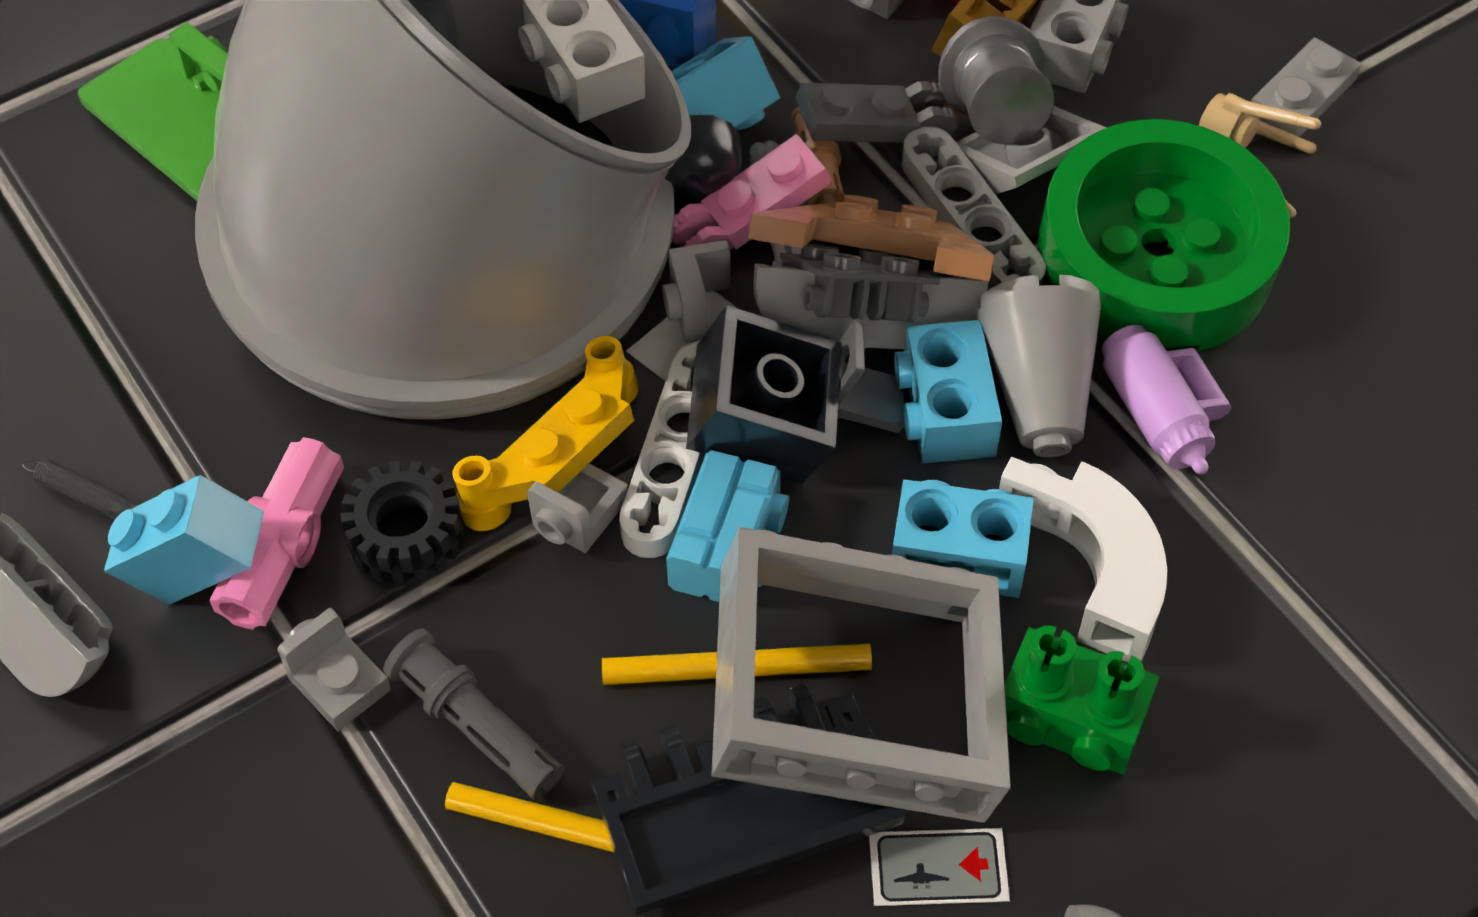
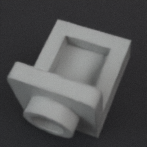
M724 240L669 249L670 284L662 286L664 305L669 321L679 319L685 343L701 340L708 331V299L706 292L725 290L731 286L730 249L728 242Z
M588 464L559 493L539 482H535L527 491L533 525L547 540L559 545L565 542L586 554L621 510L628 491V484L591 464Z

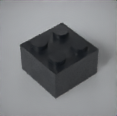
M726 305L697 344L686 449L702 454L713 450L737 456L742 462H746L749 459L773 465L781 471V478L803 484L836 448L842 342Z

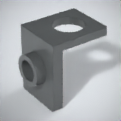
M853 321L839 340V342H842L837 417L899 433L905 426L903 389H898L896 376L865 368L863 324ZM850 351L849 362L846 363L844 361Z

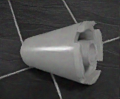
M1038 275L1023 276L1002 282L985 291L980 297L981 308L977 306V320L981 321L986 347L1020 444L1026 448L1033 449L1034 454L1039 457L1066 455L1071 452L1072 445L1080 442L1084 436L1101 302L1099 289L1088 280L1072 275H1059L1060 285L1039 286Z

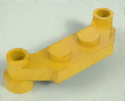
M601 336L590 341L584 352L587 361L584 378L498 458L487 460L482 456H469L463 458L455 465L452 475L458 489L456 496H458L462 520L467 527L476 531H488L502 525L511 513V503L527 500V491L535 482H539L559 493L634 421L630 403L636 398L639 386L634 367L625 359L621 343L618 339L611 336Z

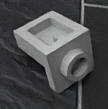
M332 608L325 610L315 619H307L298 624L289 633L287 639L278 647V652L289 680L337 731L341 730L391 691L388 677L346 635L341 617Z

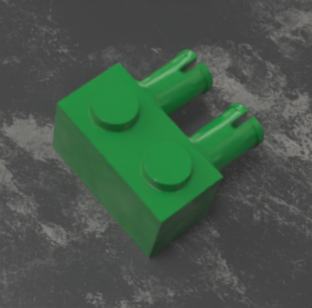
M1042 626L1037 630L1029 627L1004 684L1008 734L1028 745L1044 744L1070 754L1076 762L1086 768L1096 771L1111 770L1124 775L1160 676L1145 671L1143 663L1132 655L1128 664L1122 662L1125 652L1111 651L1103 655L1076 645L1075 638L1065 630H1063L1060 638L1055 637L1057 628L1055 626Z

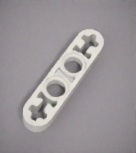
M699 342L684 346L677 352L672 361L620 511V530L623 544L632 554L641 558H656L669 552L705 454L686 449L688 432H677L667 425L668 420L675 414L690 413L692 396L691 375H694L696 349ZM662 463H674L679 465L685 472L682 478L670 484L654 481L649 475L655 466ZM651 502L659 505V525H654L650 533H642L639 531V526H644L647 523L651 512Z

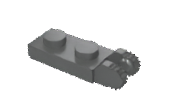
M918 81L906 89L904 86L801 83L795 96L813 141L904 142V139L911 131L921 127H937L950 135L955 133L954 131L958 129L957 125L959 124L954 110L952 111L951 108L947 109L946 107L943 108V105L947 103L946 98L940 89L939 83L936 84L934 81L933 83Z

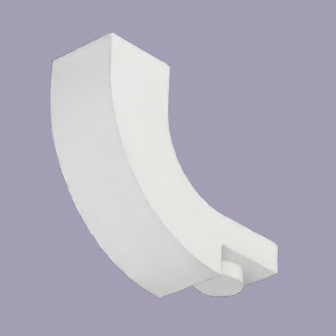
M1011 457L1001 476L999 489L1007 490L1018 496L1034 498L1031 525L1069 542L1083 555L1092 570L1095 589L1085 608L1077 641L1106 654L1111 651L1125 652L1122 660L1128 663L1131 655L1142 661L1150 643L1167 586L1166 555L1161 537L1151 517L1140 502L1123 485L1108 474L1081 461L1073 480H1069L1057 475L1052 469L1044 465L1029 464Z

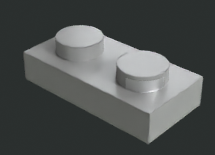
M1314 37L1252 98L1251 102L1319 118L1357 79L1362 63ZM1259 117L1261 122L1297 135V137H1300L1308 129Z

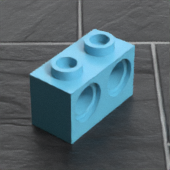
M972 320L907 326L905 349L903 352H895V376L898 389L908 388L910 402L904 403L905 433L907 440L918 441L921 463L996 457L1002 418L981 321ZM945 416H950V417H954V418H957V419H949V418H945Z
M903 479L892 555L902 556L907 560L948 568H963L970 572L998 577L999 595L1019 598L1027 562L1034 498L1018 496L1002 489L983 491L954 487L938 480L919 482ZM933 526L940 530L930 532L925 531L919 527ZM997 535L1005 540L993 541L984 536Z

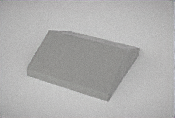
M1053 106L1052 112L1042 128L1023 141L1012 144H997L987 141L977 132H974L956 143L991 190L998 194L1017 188L1057 167L1066 154L1078 143L1106 127Z

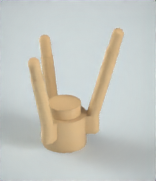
M1232 93L1227 95L1217 94L1207 105L1199 123V126L1218 132L1234 140L1244 148L1248 146L1256 133L1310 154L1314 153L1317 149L1313 142L1261 122L1259 117L1312 130H1317L1321 127V121L1318 118L1247 101ZM1286 201L1289 216L1293 218L1296 215V209Z

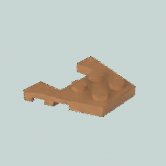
M844 195L843 202L820 203L754 212L751 214L748 239L804 248L811 240L847 245L935 261L933 272L990 282L995 255L952 223L937 220V211L931 208L902 205L901 212L897 213L878 209L879 201L876 199L857 195Z

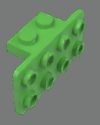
M186 22L169 33L171 41L165 38L153 41L82 86L78 91L81 104L198 202L199 191L207 167L214 156L215 114L228 53L215 37L204 36Z

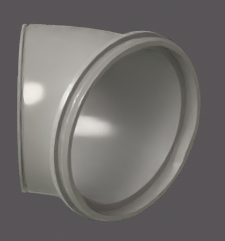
M245 0L230 40L215 114L214 156L207 167L199 191L195 213V241L199 264L212 300L222 318L236 336L267 367L301 389L348 409L402 419L439 420L470 417L499 411L550 392L584 372L587 363L584 352L587 344L601 336H611L620 340L643 312L661 278L669 256L674 230L673 186L671 182L665 179V176L673 164L686 151L691 139V121L688 108L673 74L652 41L618 0H607L644 54L645 98L589 119L591 123L608 136L615 146L612 147L560 124L501 85L519 87L555 101L546 82L545 70L538 60L531 62L527 58L520 42L518 29L525 25L523 0H451L460 51L446 40L408 0ZM565 101L561 102V104L567 106Z

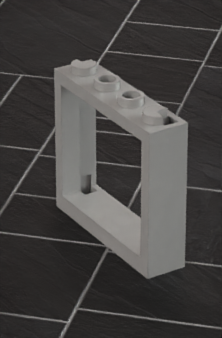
M739 527L721 565L712 776L985 823L1010 790L998 577L970 572L963 568H948L907 560L898 555H881L845 548L831 542L820 543L779 535L769 530H753ZM757 584L962 622L968 756L753 718Z

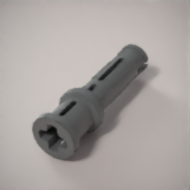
M424 628L415 630L401 640L389 654L383 668L384 674L391 681H403L424 701L423 709L430 717L439 720L447 719L455 725L489 759L515 780L516 784L532 800L536 801L540 796L544 797L553 789L564 773V766L556 761L547 751L545 752L523 729L484 696L476 687L477 680L474 672L468 666L463 664L456 666L434 646L435 637Z

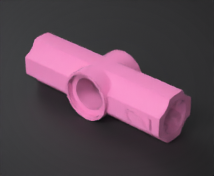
M305 437L299 442H291L263 497L253 496L248 500L249 503L264 511L251 569L219 582L209 600L214 612L224 616L233 625L254 630L257 626H266L294 568H304L314 556L321 532L320 516L344 469L341 455L330 450L323 442Z

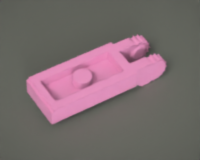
M795 134L737 175L730 183L701 201L702 204H688L680 210L679 214H674L672 242L675 245L680 244V246L686 244L683 246L686 247L694 244L724 240L728 242L730 250L732 248L737 250L751 240L748 239V232L752 213L798 207L828 186L832 180L823 164L803 140Z

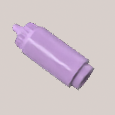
M1131 325L1116 331L1102 345L1103 369L1152 450L1156 454L1161 455L1164 461L1173 469H1183L1191 466L1197 474H1205L1209 468L1205 457L1209 455L1215 446V436L1209 428V423L1224 417L1230 412L1232 406L1194 348L1166 351L1157 335L1147 332L1141 325Z

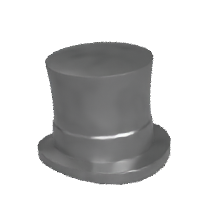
M987 16L975 19L962 26L950 38L939 63L938 79L940 89L948 103L955 110L969 115L974 130L982 138L997 144H1012L1023 141L1042 128L1053 109V88L1048 79L1042 74L1044 67L1042 48L1036 36L1022 23L1007 17Z

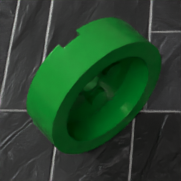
M1164 119L1128 121L1107 127L1088 136L1071 149L1059 163L1049 185L1039 230L1037 250L1046 264L1044 277L1046 285H1060L1059 275H1072L1090 281L1099 289L1101 311L1097 337L1106 341L1112 334L1124 327L1141 325L1147 332L1157 335L1164 348L1197 346V350L1202 351L1222 344L1238 335L1255 320L1263 309L1287 250L1290 236V216L1286 200L1275 178L1257 157L1234 140L1208 128L1187 122ZM1165 239L1168 241L1167 247L1172 254L1160 257L1149 254L1143 245L1151 242L1161 244Z

